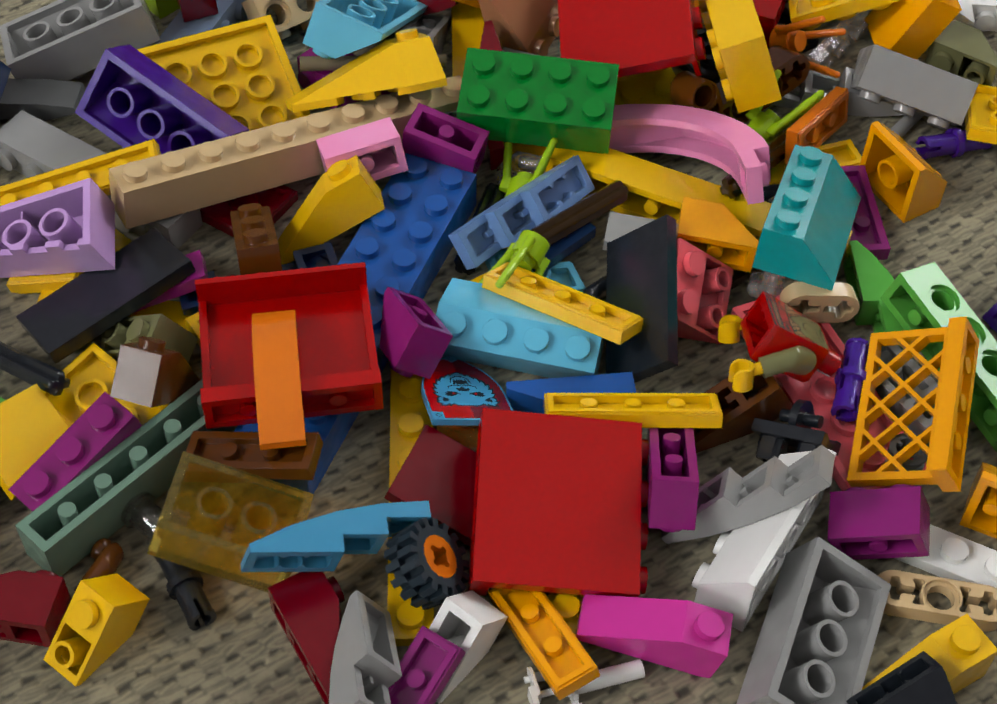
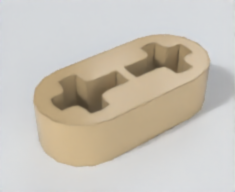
M794 282L786 286L780 294V301L816 323L848 321L858 313L860 308L853 286L844 282H835L832 291L804 282Z

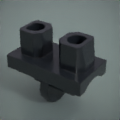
M799 399L793 404L791 410L781 409L779 419L780 421L788 422V424L754 418L751 430L760 436L756 458L763 462H767L774 456L778 458L780 454H786L788 446L796 447V452L813 451L820 445H823L827 449L836 452V456L839 454L840 442L829 440L828 434L824 431L811 429V427L820 429L824 423L823 416L814 414L811 401Z

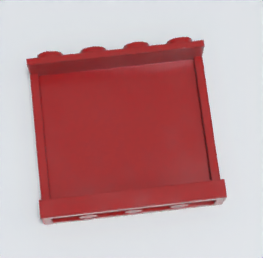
M558 0L561 58L619 64L618 78L692 63L695 75L701 76L700 60L706 59V50L703 37H698L697 30L703 29V20L700 7H695L694 0Z
M365 262L195 280L199 305L203 388H200L201 405L207 429L258 423L252 350V314L286 310H295L304 418L384 409L382 379L378 366Z
M483 408L477 435L468 591L473 590L479 596H486L489 587L572 595L589 594L639 597L640 594H645L648 571L646 566L640 565L641 550H645L647 546L648 525L647 523H641V507L645 508L647 505L649 486L648 481L642 480V466L647 465L649 441L642 439V423Z

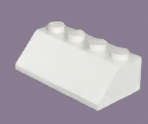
M828 449L836 457L837 453ZM811 451L780 454L778 459L789 467ZM824 490L790 509L754 524L734 529L731 532L721 533L713 549L716 557L711 565L703 562L693 579L692 587L697 589L694 602L732 613V627L743 632L782 567L786 553L792 550L821 502Z

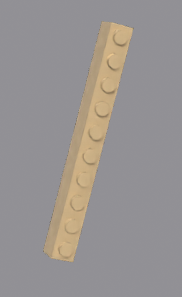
M458 75L446 78L447 86L399 96L398 92L381 95L374 100L347 104L338 108L108 168L111 201L115 204V211L125 228L130 229L324 174L325 169L316 139L390 117L402 142L403 131L418 103L457 118L462 77Z

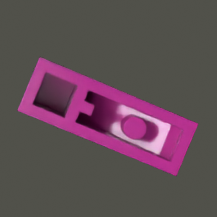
M585 594L582 600L575 636L582 642L695 676L711 678L728 656L733 614L689 600Z

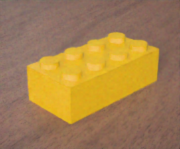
M698 0L726 101L734 100L739 114L782 100L753 0Z

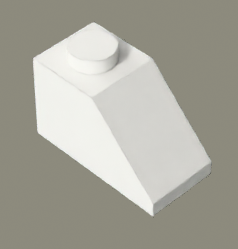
M473 590L446 597L429 628L466 652L436 702L438 704L444 701L489 652L508 616Z

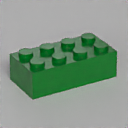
M467 48L457 107V118L489 131L488 140L547 147L550 140L556 138L558 143L555 148L608 154L619 64Z

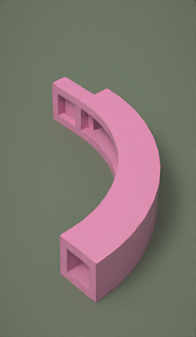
M670 104L614 105L609 148L623 153H667L703 160L731 174L738 183L748 205L764 202L763 187L769 186V182H771L769 145L751 127L732 117L688 106Z

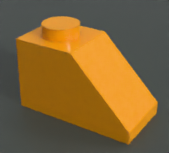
M683 197L676 227L677 239L682 238L734 270L751 272L759 241L724 204L704 199Z
M982 462L972 483L959 525L996 539L997 467Z

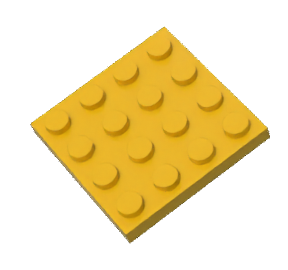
M271 15L137 49L246 126L249 131L311 115L309 110L293 113L287 108L286 100L300 92L301 88Z

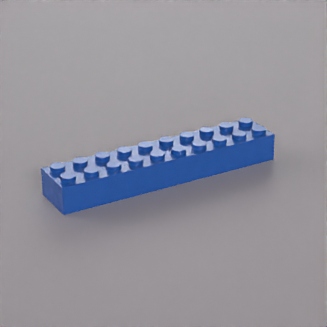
M408 153L405 154L409 170L392 175L381 192L385 209L362 223L337 264L361 262L366 264L370 309L378 366L381 373L389 361L380 349L383 298L386 288L391 287L424 299L453 247L448 235L468 221L476 206L477 174ZM359 412L304 418L305 432H319L324 443L313 480H253L310 500ZM258 423L238 425L234 431L258 432Z

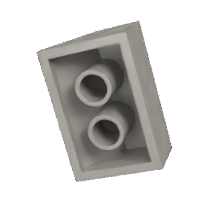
M873 44L860 49L851 88L860 91L858 97L865 101L879 104L882 99L894 104L892 110L897 113L914 117L916 112L929 117L927 124L939 129L948 130L949 125L962 126L979 83Z

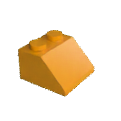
M879 121L871 123L860 165H865L873 193L903 223L938 208L947 181L897 133Z

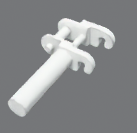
M640 659L599 669L600 677L566 697H570L572 704H582L579 703V694L644 678L645 670L643 663ZM531 666L527 667V676L523 677L525 684L530 683L531 685L528 687L527 694L529 703L540 704L541 698L555 695L551 688L541 691L538 682L545 681L539 671L534 672Z

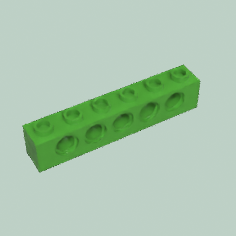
M935 262L901 272L880 298L904 330L948 327L949 318L967 316L979 338L970 418L997 452V341ZM932 342L921 350L927 361L942 350L943 342Z

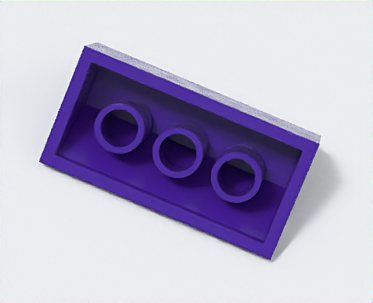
M129 44L105 49L75 111L78 116L123 148L155 139L159 144L161 154L249 131L246 126Z

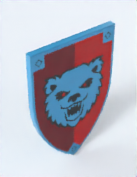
M448 355L441 358L430 379L422 378L421 395L432 425L478 426L483 408L513 411L502 387L491 376L474 365Z

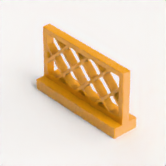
M967 316L949 318L948 327L871 333L865 367L867 372L866 380H863L847 476V482L851 487L893 486L896 484L938 485L942 492H961L980 341ZM943 342L942 350L929 361L919 354L928 344ZM900 345L904 350L890 362L885 364L880 359L882 346ZM914 358L922 367L903 381L895 372L910 359ZM932 374L938 379V385L922 398L913 389ZM890 377L899 386L880 401L875 396V389ZM906 394H909L917 404L898 418L889 409ZM927 411L933 417L932 425L916 436L907 426ZM882 414H885L893 423L874 438L869 433V426ZM903 431L912 441L892 456L883 446ZM921 449L928 456L926 470L907 471L902 464ZM877 451L888 460L875 472H862L864 462Z

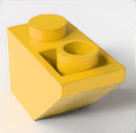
M118 573L80 580L43 660L75 687L80 686L133 635L150 598Z

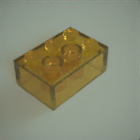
M183 451L147 554L268 592V587L289 578L292 572H241L240 563L248 545L292 524L307 520L314 494Z

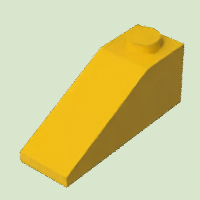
M357 155L348 160H339L332 164L315 184L278 239L282 264L294 261L292 251L324 244L385 209L380 188Z
M965 614L930 634L863 686L862 690L925 651L943 667L953 694L985 676L997 655V648L971 617Z

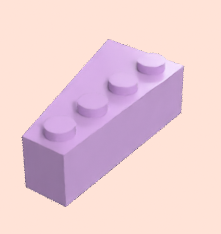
M91 178L0 206V278L115 270V204Z

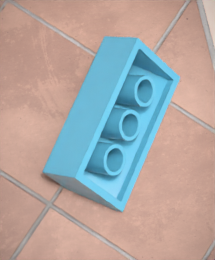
M320 0L315 4L302 43L313 48L312 51L322 58L336 59L385 39L426 11L427 5L417 0Z
M457 278L451 279L439 301L436 316L453 335L442 357L449 355L467 362L548 378L598 374L605 342L604 338L482 288V283Z

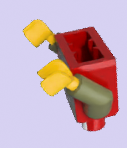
M764 290L744 318L741 319L739 316L728 314L724 315L719 321L718 341L723 344L738 343L742 330L750 359L757 362L753 363L747 359H736L731 363L728 381L733 382L732 389L735 392L744 393L752 390L754 376L763 375L764 378L782 373L804 383L810 380L816 370L831 377L841 364L842 356L829 348L823 330L818 323Z

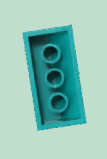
M794 146L764 223L753 268L832 291L861 196L833 155L824 153L816 147Z

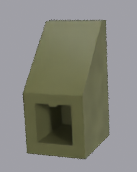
M955 19L930 45L925 60L926 64L982 85L993 86L997 75V56L982 31Z
M163 314L130 316L102 333L100 348L117 361L121 344L138 342L140 336L152 337L165 341L166 349L180 352L185 360L189 362L198 337Z

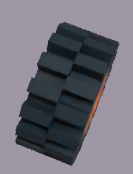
M427 517L422 518L393 534L392 538L388 539L386 543L389 549L384 551V558L391 561V563L385 565L387 574L393 573L395 579L390 581L394 589L400 586L403 589L400 593L401 598L404 601L411 598V606L415 608L422 606V610L434 608L442 604L446 597L463 592L466 589L464 584L469 582L470 575L464 572L470 568L469 561L462 560V555L466 554L464 546L458 548L455 542L459 538L455 532L448 535L449 526L445 523L438 525V519L430 518L429 520H427Z

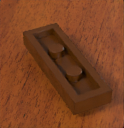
M193 431L181 464V469L186 478L313 480L324 443L319 432H305L306 446L260 450L258 432Z

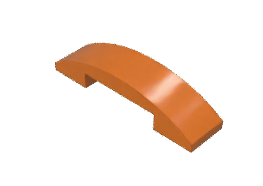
M295 310L252 314L253 369L260 450L306 446Z

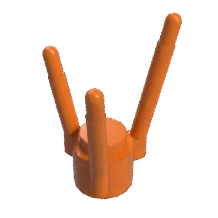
M824 16L813 17L787 25H776L770 33L769 47L775 45L782 46L799 53L805 49L807 39L843 36L846 34V29L800 30L824 23L826 20ZM809 61V70L834 78L840 77L839 71Z

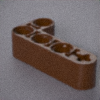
M775 45L770 47L768 51L774 72L777 69L782 72L777 83L781 97H783L805 81L809 74L810 62L806 56ZM682 71L672 80L670 96L673 105L717 112L742 123H746L749 120L746 114L750 110L738 114L735 101H726L721 81L716 84L704 77L696 76L695 73L690 71ZM773 103L764 105L761 111H763Z

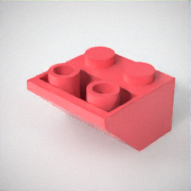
M682 238L677 239L678 337L721 344L718 341L719 321L724 315H727L734 269Z

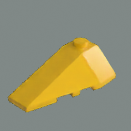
M416 28L396 32V38L385 40L288 98L286 104L287 108L295 113L341 105L345 103V96H351L352 100L368 101L376 99L377 96L381 95L382 90L398 92L399 96L447 86V79L430 36L418 33Z

